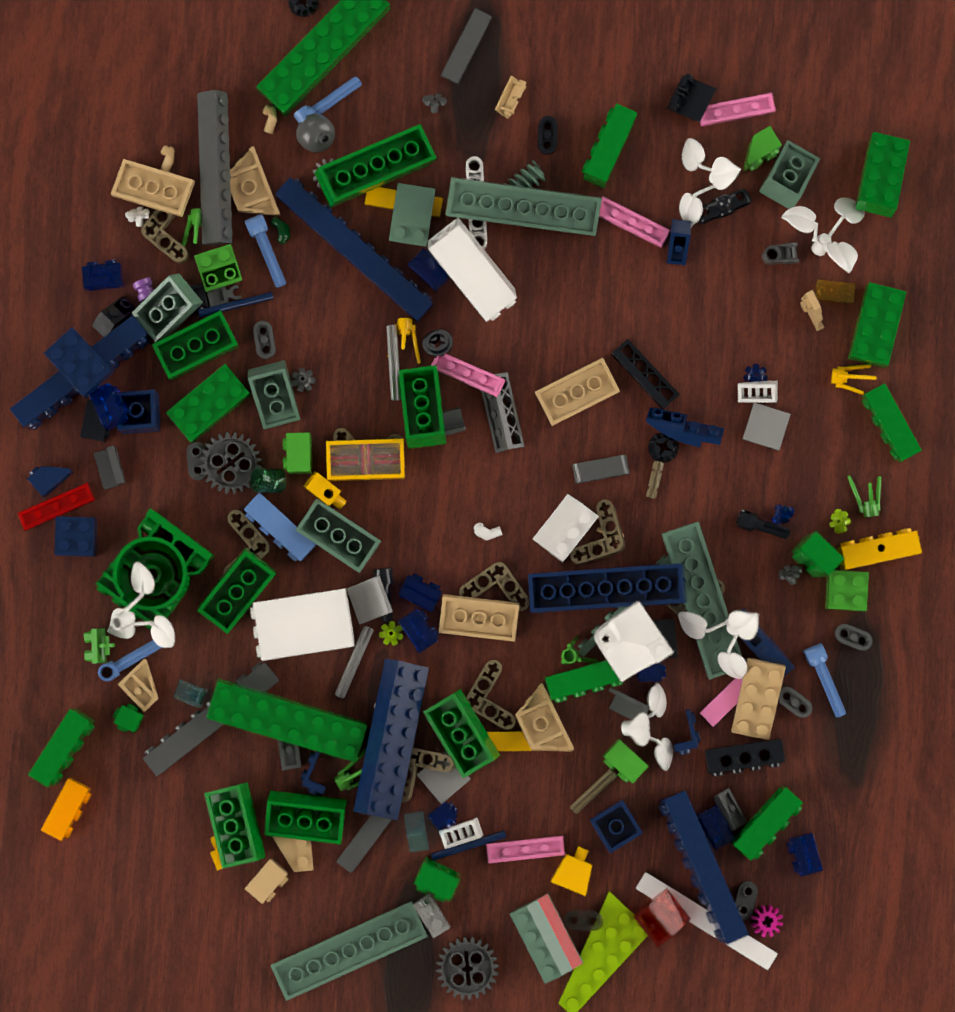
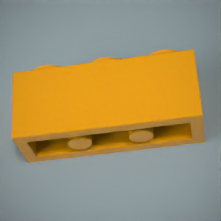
M68 778L41 831L60 841H63L65 838L68 839L73 831L71 826L74 820L78 821L82 814L80 809L83 803L87 804L91 797L89 793L91 788L72 778Z

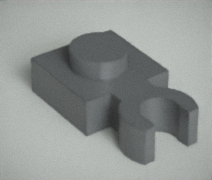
M234 285L229 290L222 287L206 292L209 307L228 303V299L239 300L241 295L234 296L232 293L239 286Z

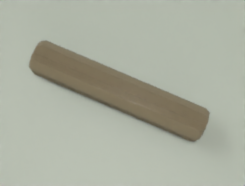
M609 769L570 806V809L575 814H578L617 777L614 771Z

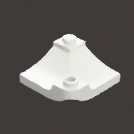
M639 601L600 626L594 636L596 644L621 682L644 668L659 663L674 653ZM608 635V640L602 641L603 636Z

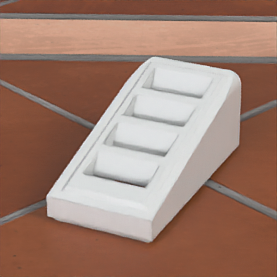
M777 381L738 383V402H777ZM744 388H748V397H744ZM752 388H755L756 396H752ZM760 388H763V396H760ZM768 388H771V395H768Z
M478 818L439 830L445 849L479 839L483 836ZM470 825H472V827H473V830H474V833H475L474 835H473V833H472V830H471ZM463 827H465L468 837L466 838L462 829ZM455 830L458 831L460 840L457 839ZM447 832H450L452 836L453 842L451 843Z

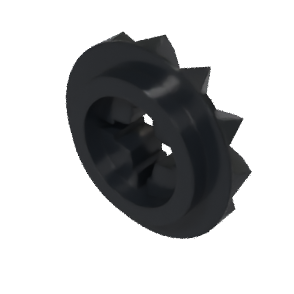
M288 0L290 10L299 17L312 15L317 10L319 4L318 0H307L306 8L303 4H298L300 0Z
M441 329L429 332L423 339L424 351L429 356L433 355L435 358L440 355L444 357L445 353L450 352L453 346V339L450 333ZM440 339L441 344L438 348H436L435 344H437V342Z
M663 433L655 434L649 441L648 451L655 461L666 463L673 460L678 454L679 445L677 440ZM666 440H668V441H667V447H668L671 451L665 450V451L662 452V454L660 455V449H661V448L658 447V445H656V443H657V444H663Z

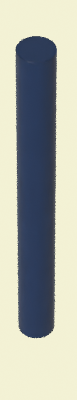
M269 292L197 310L198 315L203 317L220 310L224 312L272 300L273 294Z
M505 830L431 853L433 861L507 838Z

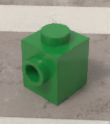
M128 703L127 706L117 707L113 718H115L114 723L118 725L117 729L126 733L128 730L136 733L145 715L138 712V707Z

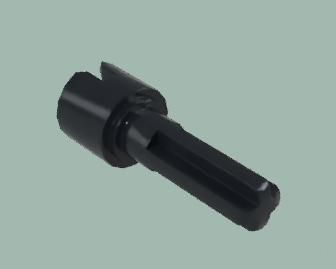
M741 509L737 517L736 527L750 532L756 529L783 539H787L790 535L789 528L759 519L756 513Z
M392 568L373 570L374 577L380 576L392 608L390 586L393 583ZM392 612L381 616L382 622L392 621Z

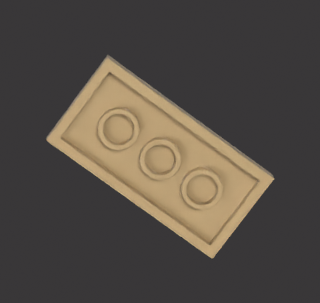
M123 159L111 195L183 217L195 181Z
M601 358L535 391V395L551 426H554L619 393L620 390L606 362Z
M443 594L439 633L515 642L519 603Z
M747 658V672L742 679L731 733L769 740L786 666Z

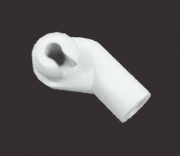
M482 523L474 525V533L484 540H490L502 535L500 526L488 529Z

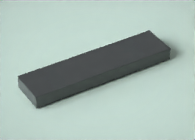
M476 8L474 9L441 77L457 85L459 84L492 16Z
M371 815L336 862L352 873L392 819Z

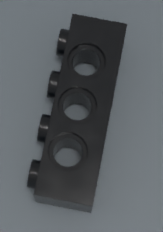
M780 738L704 750L707 773H712V777L724 775L723 771L731 770V774L743 772L742 768L750 767V771L760 770L762 765H769V768L779 767L782 762H785L782 739ZM763 749L767 750L769 754L766 760L759 758V752ZM744 752H747L750 757L747 763L740 761V755ZM724 755L730 757L731 761L728 766L721 764V758Z

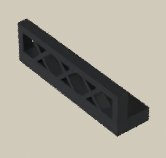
M629 339L611 353V356L662 410L680 395ZM626 345L633 350V358H627L621 352ZM635 361H643L646 364V372H640L635 367ZM648 375H656L659 378V386H653L648 381ZM661 389H669L674 395L667 401L661 395Z

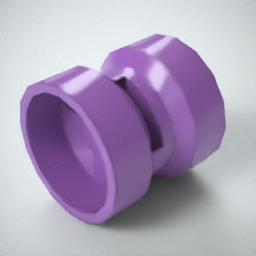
M150 277L132 284L134 289L138 291L140 303L154 291L151 287L152 281Z

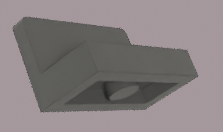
M460 407L443 411L446 435L466 430Z
M114 445L107 447L106 450L94 453L104 489L127 484L117 448Z
M612 688L609 689V692L615 694L609 709L631 720L640 713L647 714L649 706Z

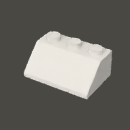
M567 494L534 536L533 540L563 563L599 516Z

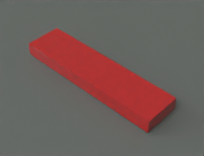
M85 483L17 513L24 531H27L96 500L89 483Z

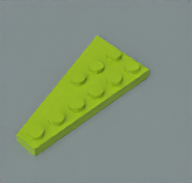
M610 891L582 949L580 957L583 964L574 968L558 1002L567 1012H578L652 932Z

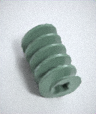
M532 160L533 166L530 164L526 165L528 171L521 169V175L517 173L514 175L516 181L512 178L508 179L510 185L533 188V183L540 186L538 179L544 182L546 180L544 173L534 160Z

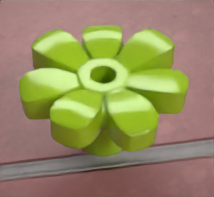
M836 509L831 515V520L833 521L829 525L830 528H834L835 533L839 534L847 531L846 525L851 523L850 518H847L848 513L841 509Z
M390 621L389 626L386 624L381 626L383 632L379 633V637L385 638L383 641L385 645L391 642L395 646L398 644L397 639H403V634L399 633L403 630L401 625L395 627L396 623Z

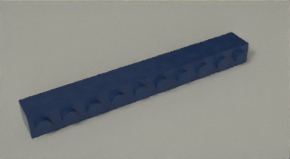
M290 177L275 193L276 197L416 322H419L433 307L431 302L433 299L426 292L422 294L418 291V285L411 279L407 281L403 277L404 273L398 267L392 268L388 264L390 261L383 254L379 256L375 253L374 250L376 248L368 241L364 243L360 239L361 235L355 229H348L345 220L340 216L336 218L331 214L333 210L328 205L324 204L322 206L317 201L319 198L312 191L309 193L303 189L304 184L297 178L293 180Z

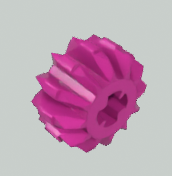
M762 904L760 905L761 912L755 908L754 912L758 915H751L750 917L752 920H756V922L751 923V927H757L755 929L756 934L762 930V937L766 936L767 931L769 936L773 937L772 930L779 933L780 930L776 926H783L782 922L777 921L782 919L783 915H776L779 909L775 908L772 911L771 904L767 906V910ZM765 916H767L769 919L771 918V920L769 921V925L767 926L765 923L762 924V921L765 920Z

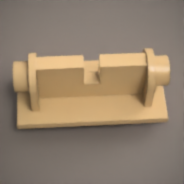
M510 76L495 110L506 118L510 117L511 114L513 115L518 104L517 98H521L524 89H526V82L523 80L518 81L513 76Z

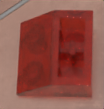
M667 888L637 909L633 917L657 947L673 937L691 919Z

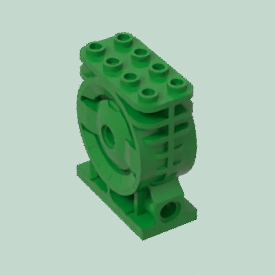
M150 508L146 513V517L137 527L139 538L131 541L120 551L115 560L110 563L109 568L104 571L100 580L95 583L98 585L96 589L105 596L111 595L113 597L112 601L119 607L124 608V606L127 607L139 594L132 588L129 580V571L123 567V564L133 569L135 562H139L149 571L155 569L158 572V576L154 579V590L151 594L145 595L159 596L166 594L171 599L160 598L153 600L142 597L129 609V612H132L136 619L141 618L144 622H154L155 617L158 615L168 619L187 592L191 576L202 574L209 563L216 557ZM162 528L173 535L174 539L172 542L156 537ZM181 542L194 550L188 559L177 547ZM138 547L143 552L160 550L167 553L177 565L178 578L182 580L181 584L175 580L174 566L167 557L158 553H148L142 556L134 549ZM190 567L196 571L190 572ZM145 625L147 628L151 630V625Z

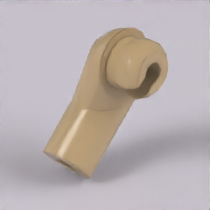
M266 105L263 114L268 115L264 131L273 134L277 122L276 108Z
M164 145L161 154L165 155V159L160 170L170 172L174 162V149Z

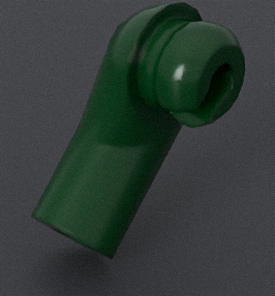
M275 216L270 224L278 229V242L286 244L291 237L290 228L285 222Z

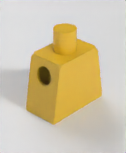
M316 471L303 485V487L328 506L333 504L340 510L347 502L339 495L341 491ZM327 489L331 491L329 497L324 495V492Z
M578 846L575 856L566 854L550 881L585 896L592 869V864L585 861L589 850Z

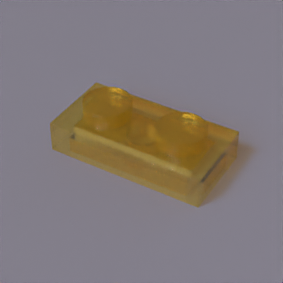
M817 280L815 291L817 300L854 303V283Z

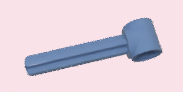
M353 77L314 106L305 105L301 107L293 116L300 123L309 114L324 113L362 85L361 81L357 77Z
M260 214L245 220L250 236L255 237L275 286L277 288L284 286L286 280L266 235L269 229L263 215Z
M152 640L114 663L111 660L101 665L98 669V675L106 682L113 681L116 677L120 676L119 672L163 647L157 645ZM107 667H110L113 671L112 676L109 678H105L102 674L103 670Z
M822 643L803 650L809 666H814L835 717L845 715V708L825 663L828 656Z

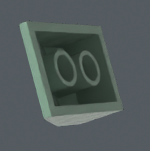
M787 140L759 192L788 209L795 207L820 158Z
M398 183L389 241L427 247L435 196L434 188Z
M285 360L248 370V381L263 429L300 420Z

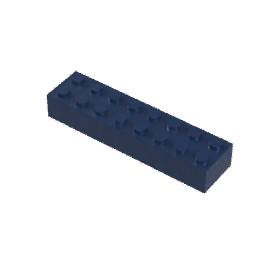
M132 315L95 343L92 348L114 371L119 367V362L123 359L127 361L134 355L133 352L135 350L146 347L150 343L148 340L151 337ZM58 371L12 406L10 410L24 428L36 430L43 424L41 421L47 417L50 419L58 413L57 409L61 406H68L73 402L72 398L77 394L80 396L81 394Z
M682 563L528 574L530 613L624 608L631 606L637 601L642 606L687 603L685 565Z
M385 659L354 812L398 820L429 668L398 660Z
M679 791L659 800L661 803L658 805L660 812L668 819V823H666L670 834L673 833L675 835V846L678 852L681 851L684 858L682 862L686 870L689 869L692 874L690 877L694 888L697 887L700 892L698 894L699 901L708 910L705 913L709 923L715 926L716 930L713 932L717 941L728 945L748 936L749 934L686 791Z

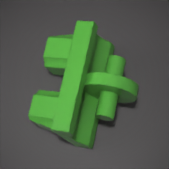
M105 628L91 629V631L85 632V643H92V650H85V661H91L92 664L107 663L106 655H110V647H115V643H109V636H106Z

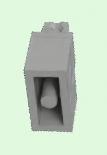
M431 893L413 903L414 908L433 938L450 928V924Z

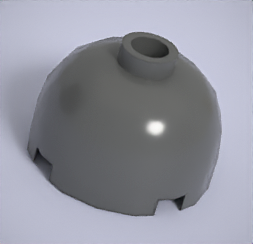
M317 113L309 114L297 127V141L307 151L314 153L324 152L334 143L335 128L332 122L325 116Z

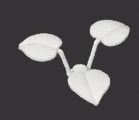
M689 138L685 142L682 152L683 165L689 171H695L698 167L711 171L709 180L713 183V185L695 192L693 196L690 193H685L681 198L679 205L681 218L684 221H691L692 227L699 221L703 212L702 202L696 197L713 188L719 190L726 189L735 180L741 169L725 157H718L714 161L712 168L703 166L701 163L705 159L704 149L698 141Z
M845 197L837 199L834 208L842 216L829 234L823 233L818 235V237V223L814 222L816 215L810 209L796 206L788 209L782 215V219L788 221L801 232L810 233L814 230V237L812 239L814 243L811 247L814 254L823 256L827 252L841 268L848 273L852 271L858 257L856 250L845 242L838 244L834 241L831 243V236L844 218L852 224L858 223L863 219L865 211L855 209V200Z
M135 562L131 574V583L133 589L136 592H140V595L126 608H117L113 611L107 632L114 636L128 639L134 636L135 626L151 625V636L154 642L164 648L173 647L175 635L168 619L158 615L155 617L154 622H135L134 614L129 612V609L144 596V593L151 594L154 590L152 574L141 563Z
M734 611L729 615V619L707 629V622L701 616L691 612H679L678 617L682 629L688 636L694 639H702L705 633L727 625V631L734 635L727 649V653H719L718 663L726 674L736 679H742L747 672L746 661L741 655L731 653V650L738 636L750 640L756 635L758 613Z
M655 682V685L650 688L647 695V705L650 707L651 713L648 715L640 713L633 720L623 721L621 729L623 735L631 736L640 746H645L649 740L656 742L657 746L654 749L656 761L664 771H667L673 758L672 743L666 737L662 738L661 741L650 737L649 718L654 715L662 717L667 704L663 688L659 683Z

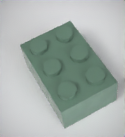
M180 274L169 275L132 314L152 339L158 342L170 336L203 302Z

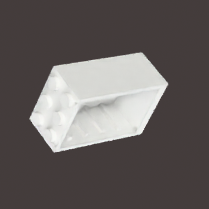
M459 218L453 220L428 240L429 251L486 322L489 319L493 321L501 314L500 311L506 307L508 309L516 303L515 299L517 296L513 285Z
M347 589L255 602L253 607L250 608L251 617L256 621V626L253 627L254 637L259 640V646H256L257 656L261 657L262 661L355 647Z

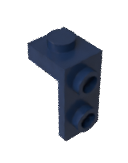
M686 709L685 714L691 740L673 744L674 752H679L680 755L691 753L690 749L697 748L698 743L701 742L699 732L694 730L693 724H696L694 712L691 713L690 709Z
M312 751L308 760L311 763L308 770H304L300 780L303 781L302 786L309 788V793L319 796L320 793L324 794L327 786L310 779L321 753Z

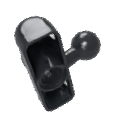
M740 189L728 195L718 196L711 202L702 205L703 209L706 208L708 215L705 216L702 213L698 221L699 224L702 225L717 218H724L734 213V211L750 205L752 200L746 189ZM741 193L743 201L738 200L736 195Z

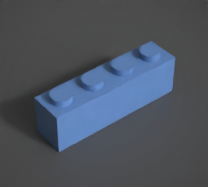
M260 492L244 508L247 512L245 516L252 523L257 521L261 525L259 529L267 536L271 534L275 538L273 542L281 549L285 547L289 551L287 555L295 562L297 560L302 562L317 546L314 542L297 532V526Z

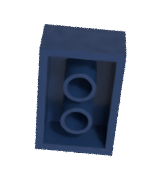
M73 327L43 353L85 398L114 373L109 365Z

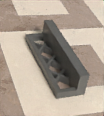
M508 372L494 374L506 380L498 397L483 391L481 392L495 452L500 453L510 449L525 447ZM503 397L507 399V407L503 404ZM507 416L511 417L512 425L507 422ZM512 434L516 437L517 444L513 445Z

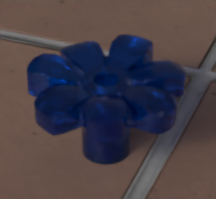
M754 364L753 368L748 366L745 369V372L748 374L744 375L743 379L749 382L767 381L768 376L764 375L767 370L765 367L759 369V364Z
M777 504L774 507L776 511L772 521L775 524L789 522L788 518H792L794 515V508L782 507L781 504Z

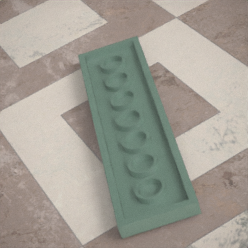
M451 177L445 215L596 236L602 198Z
M699 521L661 533L670 563H682L685 565L687 603H684L686 612L695 613L704 618L707 622V629L729 619ZM727 625L705 633L702 639H695L709 680L726 674L719 666L718 655L720 652L727 653V649L734 635L727 631ZM736 639L732 647L731 653H737L741 655L740 648Z
M410 901L275 962L270 966L287 1001L428 937L413 906V901Z

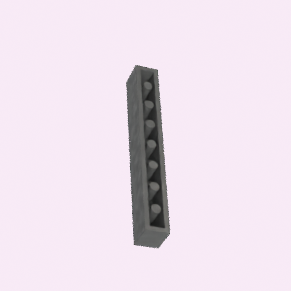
M211 90L197 93L202 244L220 246L232 244L233 234L231 222L227 92Z
M261 662L257 663L251 668L252 673L248 676L243 674L236 680L239 685L263 692L268 691L280 681L266 662L263 664ZM211 700L205 704L207 706L202 712L198 710L190 716L192 718L191 721L187 724L182 722L175 728L177 732L172 736L169 733L160 740L161 744L155 748L153 745L144 752L146 756L143 760L156 776L161 775L224 725L223 723L207 719L206 715Z

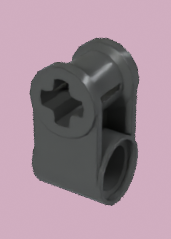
M798 243L768 246L762 253V261L767 265L799 263L796 250ZM768 251L775 253L776 258L774 260L768 258Z

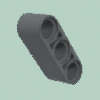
M627 455L572 465L575 484L630 474Z

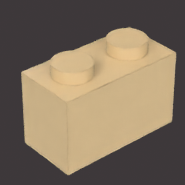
M270 858L247 885L245 890L263 904L265 900L269 903L276 894L273 892L277 886L281 888L288 880L286 877L288 872Z

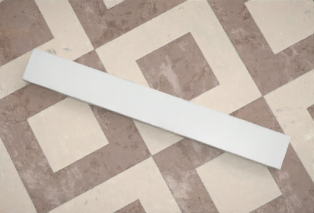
M647 872L644 873L636 886L637 890L715 937L713 932L716 930L715 926L709 923L705 914L708 912L707 909ZM749 935L728 944L729 947L766 970L770 968L778 954Z

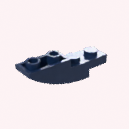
M650 407L646 418L648 424L664 435L696 447H701L702 442L720 445L724 434V428L687 421V414Z
M745 608L740 610L749 613ZM759 625L756 635L752 639H743L760 660L785 665L784 677L795 668L773 639L769 638Z

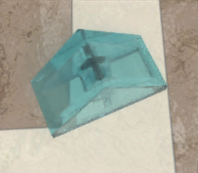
M180 680L173 698L194 707L202 708L208 689Z
M423 811L404 814L410 853L429 850Z

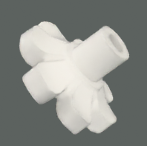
M139 206L137 210L132 209L126 212L125 216L129 222L135 221L136 226L141 227L144 225L143 219L149 218L150 211L149 209H144L143 206Z

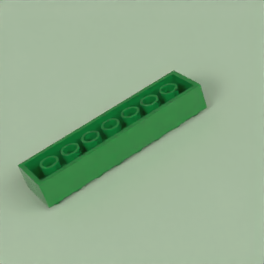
M340 0L256 86L258 92L286 117L391 10L390 3L386 0Z
M219 678L217 679L206 715L209 720L352 762L357 760L367 728V724L364 721Z

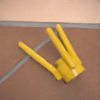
M398 318L395 325L397 326V335L398 332L399 335H402L401 349H405L406 335H410L411 332L417 363L420 364L421 360L415 333L416 325H412L413 319Z
M871 364L847 367L837 366V369H832L831 383L836 384L835 387L844 388L863 395L864 391L843 383H847L848 378L876 380L877 377L848 374L847 372L849 370L871 368Z

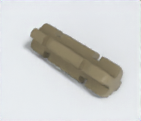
M654 461L653 471L651 472L648 484L649 489H647L646 493L648 498L655 499L657 497L658 491L656 490L659 488L661 471H663L664 466L662 462Z

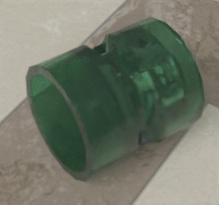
M255 468L252 471L251 487L254 492L282 493L284 491L286 475L283 469Z

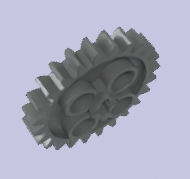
M226 432L225 438L218 434V441L211 438L212 445L208 443L205 445L208 451H201L205 455V457L199 458L200 461L204 462L199 468L205 469L201 476L207 475L208 478L205 480V483L211 481L210 488L218 486L217 492H220L223 488L225 494H228L229 490L236 494V489L238 488L242 493L243 486L249 489L250 485L248 482L255 483L256 481L253 476L258 477L260 475L256 472V470L262 468L260 465H257V462H260L262 459L256 458L260 451H253L256 444L250 446V438L243 441V434L239 438L236 437V432L233 433L232 437ZM234 445L237 448V454H229L227 451L228 446ZM240 453H244V456L233 464L234 468L229 466L220 474L216 473L228 463L227 459L231 461ZM215 456L220 457L222 460L221 466L213 465L212 458ZM242 460L247 461L249 464L248 470H242L239 467V462ZM231 472L234 477L233 481H226L224 473Z
M464 936L463 942L456 938L455 945L450 941L449 949L443 947V950L446 952L445 954L439 953V957L443 960L436 963L441 966V968L436 969V972L442 973L438 980H444L441 986H448L447 993L452 990L454 991V998L459 993L461 994V1000H463L465 995H468V999L471 1000L473 994L478 999L479 992L486 995L485 988L492 989L489 984L490 982L496 983L492 976L499 974L494 970V968L499 967V964L493 963L497 956L491 957L494 950L490 949L487 951L488 943L482 946V939H479L476 943L473 936L470 941H467L466 936ZM465 951H468L469 966L473 967V969H470V985H467L466 970L462 969L465 967ZM479 953L482 959L479 962H473L471 955ZM453 955H461L463 958L460 964L453 963L451 960ZM476 972L482 973L483 980L480 982L474 981L472 978L473 974ZM454 975H463L464 981L462 983H455L453 980Z

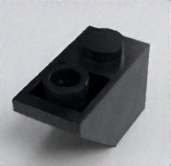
M122 296L103 309L92 326L105 337L132 315L136 307Z

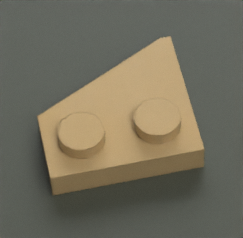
M811 290L801 298L802 302L800 304L803 311L808 312L816 331L824 328L821 322L823 320L822 311L813 290Z
M145 658L118 683L122 690L144 712L159 699L148 661Z
M273 836V839L294 872L314 870L311 841Z

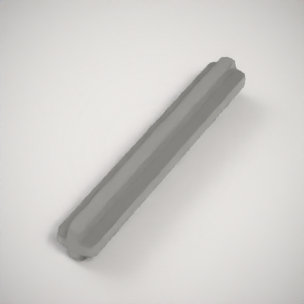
M388 325L386 328L391 400L395 401L401 400L397 326Z
M363 627L335 692L337 697L345 698L373 633V629L370 627Z

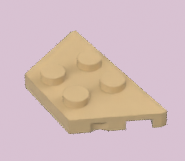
M252 146L243 158H240L235 166L230 169V192L238 212L279 216L278 207L255 148Z
M541 683L536 691L527 699L523 707L518 710L515 717L532 751L572 752L574 747L543 683Z

